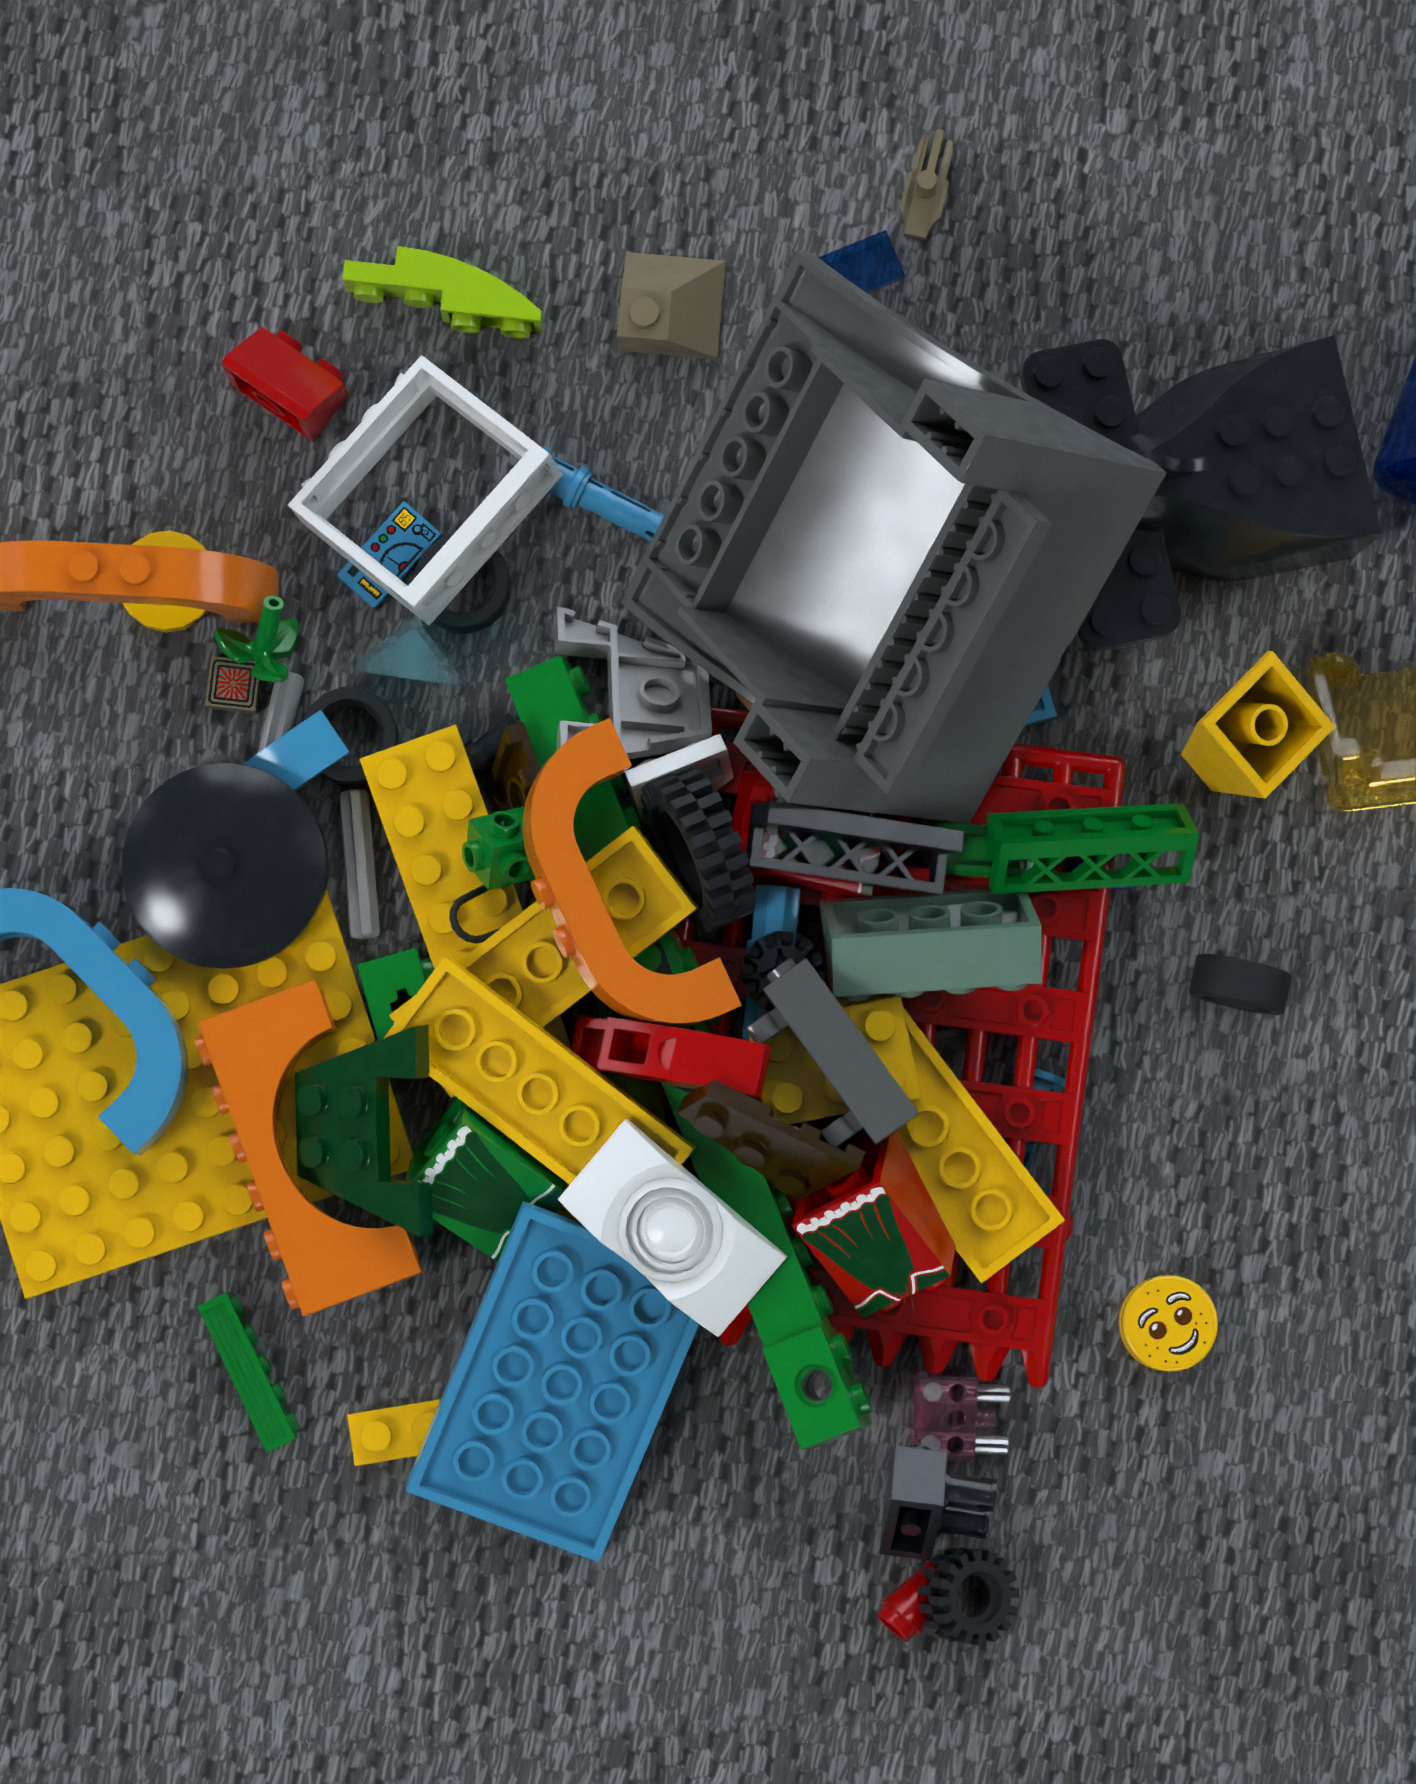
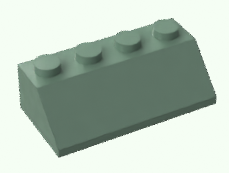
M991 889L946 891L943 892V895L916 893L820 900L827 977L834 997H842L849 1001H863L875 994L893 993L899 997L911 998L922 995L924 991L946 990L953 994H967L973 992L976 988L995 986L1002 990L1015 991L1025 988L1027 984L1042 983L1041 923L1027 892L993 894Z

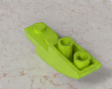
M397 246L395 265L345 260L342 280L346 292L354 293L353 297L359 301L380 303L383 302L384 296L404 298L403 303L405 305L415 308H431L434 301L441 302L440 311L443 322L451 323L453 330L464 333H478L481 331V326L501 328L500 333L504 336L522 339L529 338L531 332L542 333L543 331L542 311L523 294L499 278L452 257L426 250Z

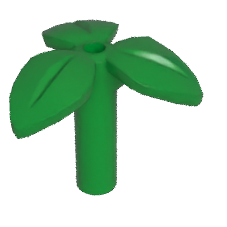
M274 595L265 597L255 640L250 641L244 634L225 628H217L215 630V639L223 653L234 662L248 663L254 660L256 663L251 675L257 679L267 682H283L289 677L288 669L283 663L274 658H285L292 654L297 645L299 626L296 618L280 622L284 602L280 597Z

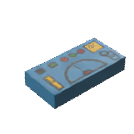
M403 501L361 549L403 581L416 567L423 552L438 539H441L442 534ZM350 562L337 574L339 580L375 611L390 595Z

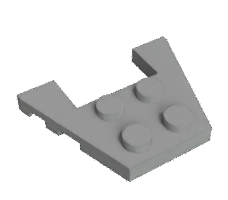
M557 607L554 618L555 654L607 660L609 718L629 759L675 752L685 748L693 741L705 740L711 737L709 673L671 644L646 636L644 642L618 634L616 625L599 620L597 626L575 619L576 611ZM560 720L557 731V750L574 735L594 724Z

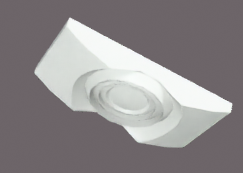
M627 1118L558 1198L563 1206L603 1245L629 1262L669 1302L717 1337L722 1334L787 1258L786 1254Z

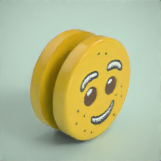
M1165 1275L1146 1279L1137 1284L1127 1294L1120 1308L1118 1327L1125 1348L1135 1360L1155 1370L1172 1372L1188 1369L1196 1365L1209 1353L1217 1336L1218 1317L1211 1298L1198 1284L1184 1277Z

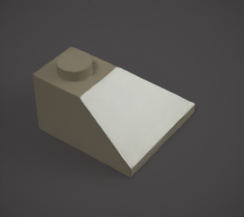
M627 252L618 317V351L717 359L726 261Z

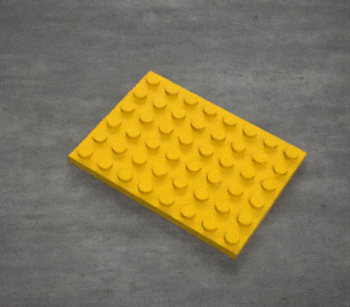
M327 888L320 909L304 934L282 953L255 965L231 969L198 966L170 954L155 943L149 935L122 943L115 949L128 964L136 958L156 978V981L150 987L160 996L175 1016L184 1037L188 1056L187 1084L180 1108L165 1133L142 1156L133 1154L98 1118L125 1091L135 1072L137 1060L136 1047L127 1026L66 963L0 984V1221L25 1299L267 1219L265 1210L256 1212L246 1186V1183L254 1180L248 1162L245 1161L239 1164L229 1139V1134L236 1132L230 1112L222 1115L219 1111L211 1088L212 1085L218 1084L219 1081L213 1065H203L194 1037L202 1035L197 1023L199 1021L313 979L317 980L321 985L337 1031L310 1047L291 1070L279 1105V1138L289 1171L303 1193L313 1203L336 1196L297 1176L295 1073L377 1040ZM389 1079L390 1161L392 1177L408 1171L409 1162L413 1157V1150Z

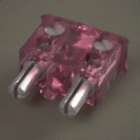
M919 1368L915 1369L911 1377L909 1446L922 1445L932 1450L948 1452L947 1461L975 1462V1454L1006 1455L1009 1447L975 1446V1443L1009 1445V1440L1005 1436L976 1435V1428H995L996 1421L995 1410L977 1409V1402L1008 1403L1011 1396L977 1394V1391L1011 1393L1010 1386L1004 1384H978V1378L973 1375L927 1374ZM960 1384L962 1387L960 1397L951 1399L949 1397L950 1388L953 1385ZM959 1410L961 1413L960 1422L956 1425H950L948 1423L949 1414ZM955 1436L959 1437L961 1442L959 1448L955 1451H949L947 1449L949 1439Z

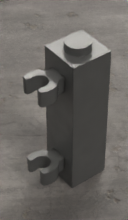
M790 958L766 976L771 984L763 990L775 1008L747 1027L746 1030L754 1042L766 1044L789 1026L850 1110L822 1130L821 1134L828 1144L837 1148L863 1129L873 1144L877 1146L918 1116L919 1112L807 958L799 964H796Z

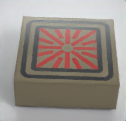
M211 656L205 707L207 709L257 714L261 680L251 675L256 662L236 663L230 658Z

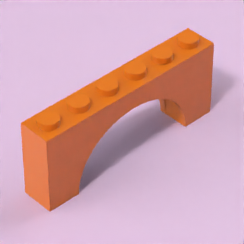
M313 979L197 1022L202 1035L194 1037L195 1045L203 1065L212 1064L219 1083L211 1086L220 1113L223 1115L230 1112L236 1132L229 1134L231 1146L239 1164L245 1161L248 1162L254 1180L246 1183L247 1190L256 1212L262 1210L266 1212L271 1229L264 1232V1237L273 1260L282 1259L289 1278L282 1280L281 1283L291 1310L300 1307L302 1316H310L425 1273L409 1231L397 1225L385 1228L356 1227L331 1217L317 1207L303 1193L291 1175L284 1159L279 1138L278 1116L285 1083L301 1056L316 1042L337 1031L320 983Z

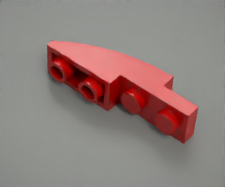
M583 1016L577 1017L571 1051L601 1074L664 1082L672 1086L698 1089L708 1082L715 1080L749 1097L761 1098L771 1046L706 1032L607 1017L606 1020Z

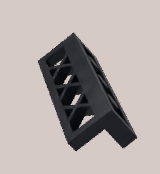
M772 801L754 803L751 805L746 847L750 863L745 866L943 895L947 854L962 852L964 831ZM764 827L780 829L792 848L778 859L761 857ZM795 832L807 833L808 835L800 840ZM819 836L829 837L841 854L827 866L817 865L805 848ZM843 839L853 840L856 842L852 846L848 847ZM868 843L876 844L889 861L874 874L866 873L854 856L855 853ZM891 846L905 849L896 855ZM916 850L932 853L929 882L914 880L902 863ZM798 854L803 863L789 860ZM847 862L852 870L839 869L838 867ZM894 869L899 877L886 875Z

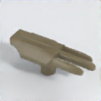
M942 129L935 131L927 169L921 171L929 136L924 134L918 146L913 171L907 175L899 208L904 224L903 236L926 241L931 229L941 219L949 186L947 174L953 153V141L947 140L939 176H936L935 169L944 135Z

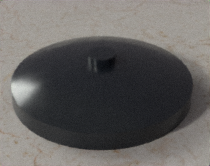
M216 763L183 771L168 779L148 796L138 809L127 831L122 852L121 870L123 886L129 906L140 926L155 943L170 954L186 962L209 968L231 969L247 967L269 960L289 948L304 934L316 917L324 899L329 876V858L321 825L308 803L295 789L278 777L254 767L234 763Z

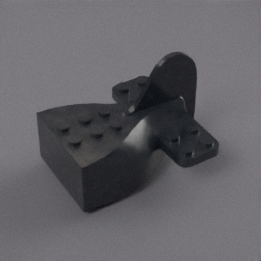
M1335 335L1203 370L1171 387L1137 416L1134 410L1122 354L1119 348L1109 340L1097 339L1040 350L1030 354L1022 365L1020 381L1023 392L1087 428L1155 462L1166 472L1159 488L1077 631L1081 642L1091 650L1103 651L1169 636L1179 626L1181 620V609L1172 570L1215 581L1254 579L1354 558L1381 534Z

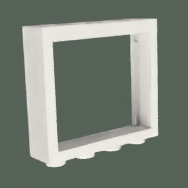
M421 355L404 375L400 373L395 385L383 399L365 412L361 423L349 437L332 449L328 460L315 475L301 484L303 488L290 501L288 506L307 528L427 625H430L555 485L563 473L550 453ZM438 396L517 457L519 461L407 586L326 519L435 397Z

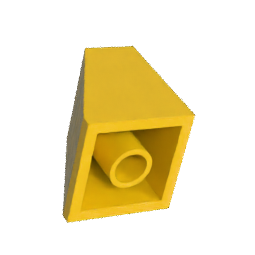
M1267 651L1197 722L1181 756L1211 791L1266 799L1335 728V725L1273 651Z

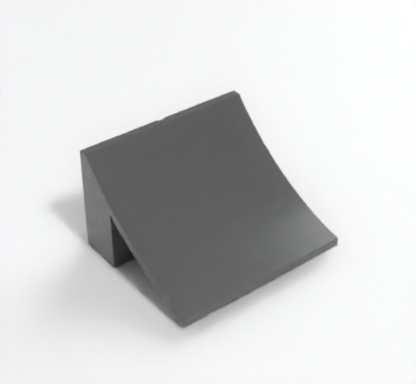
M797 250L621 604L682 654L754 703L733 743L787 803L970 823L1061 662V656L1074 639L1164 479L1166 472L1155 462L1087 428L975 364L864 292L813 253Z

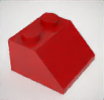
M261 327L226 354L221 361V365L232 387L314 443L349 395L345 383L341 381L344 378V374L322 358L317 363H314L301 354L303 346L284 331L279 330L274 335Z

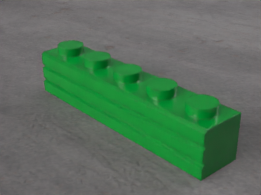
M226 1292L197 1306L266 1453L299 1438L296 1431L300 1430L299 1423L294 1413L287 1414L282 1402L287 1400L284 1391L279 1383L273 1385L268 1374L273 1371L272 1366L265 1353L259 1355L254 1345L259 1342L257 1334L251 1324L245 1326L241 1317L245 1310L237 1295L232 1297L230 1292Z

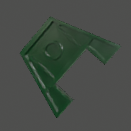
M429 1024L411 1027L295 1073L297 1176L419 1237L433 1235L432 1185H430V1182L391 1180L389 1077L410 1079L428 1077V1074H430Z

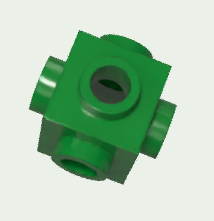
M525 807L497 811L490 815L469 819L467 842H464L462 846L463 860L467 869L470 872H474L488 890L536 879L524 846L523 815Z

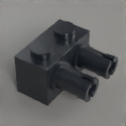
M895 1445L883 1502L879 1554L931 1561L936 1537L940 1536V1533L986 1539L990 1512H993L996 1501L997 1478H980L951 1473V1468H946L948 1452L932 1450L922 1445L909 1447Z

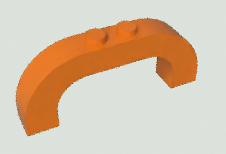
M30 540L0 542V610L26 612V601L32 600L96 601L191 607L218 613L224 617L226 622L259 623L265 597L270 595L279 597L280 574L275 568L257 560L227 553L180 547Z
M608 718L580 731L567 740L542 766L532 783L523 815L524 846L529 864L536 878L531 881L532 891L540 907L543 910L549 908L558 927L553 929V936L560 952L565 958L572 957L585 983L608 1007L633 1021L671 1027H687L700 1024L742 1006L720 957L691 971L674 975L656 973L637 963L626 951L575 839L574 815L583 794L588 789L623 774L632 766L611 719Z

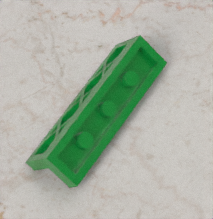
M1184 803L987 814L985 832L994 850L989 886L993 894L1189 883L1199 831ZM1165 851H1179L1177 866L1155 867L1151 862ZM1129 853L1133 857L1131 861L1120 869L1107 870L1102 866L1116 854ZM1080 856L1084 860L1083 863L1071 872L1058 873L1054 869L1066 857ZM1030 859L1035 863L1022 875L1006 876L1009 860Z

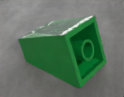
M457 1097L413 1150V1157L409 1162L405 1181L430 1182V1185H432L433 1219L497 1262L522 1202L525 1201L557 1213L563 1206L558 1198L565 1191L566 1184L558 1175Z

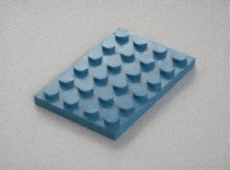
M523 1201L405 1484L406 1492L599 1562L699 1323L669 1302L643 1274L625 1259L603 1245L580 1222Z

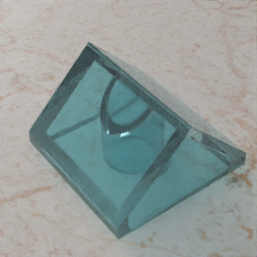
M413 617L356 661L355 671L459 687H465L467 679L429 626L417 617Z

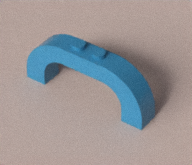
M0 888V942L17 937H29L44 941L129 1029L134 1039L137 1055L134 1075L125 1091L98 1118L133 1154L142 1156L165 1133L174 1120L184 1097L188 1076V1056L180 1026L166 1003L150 987L156 981V978L136 958L128 964L115 951L121 942L100 921L92 927L79 914L49 896L25 889Z

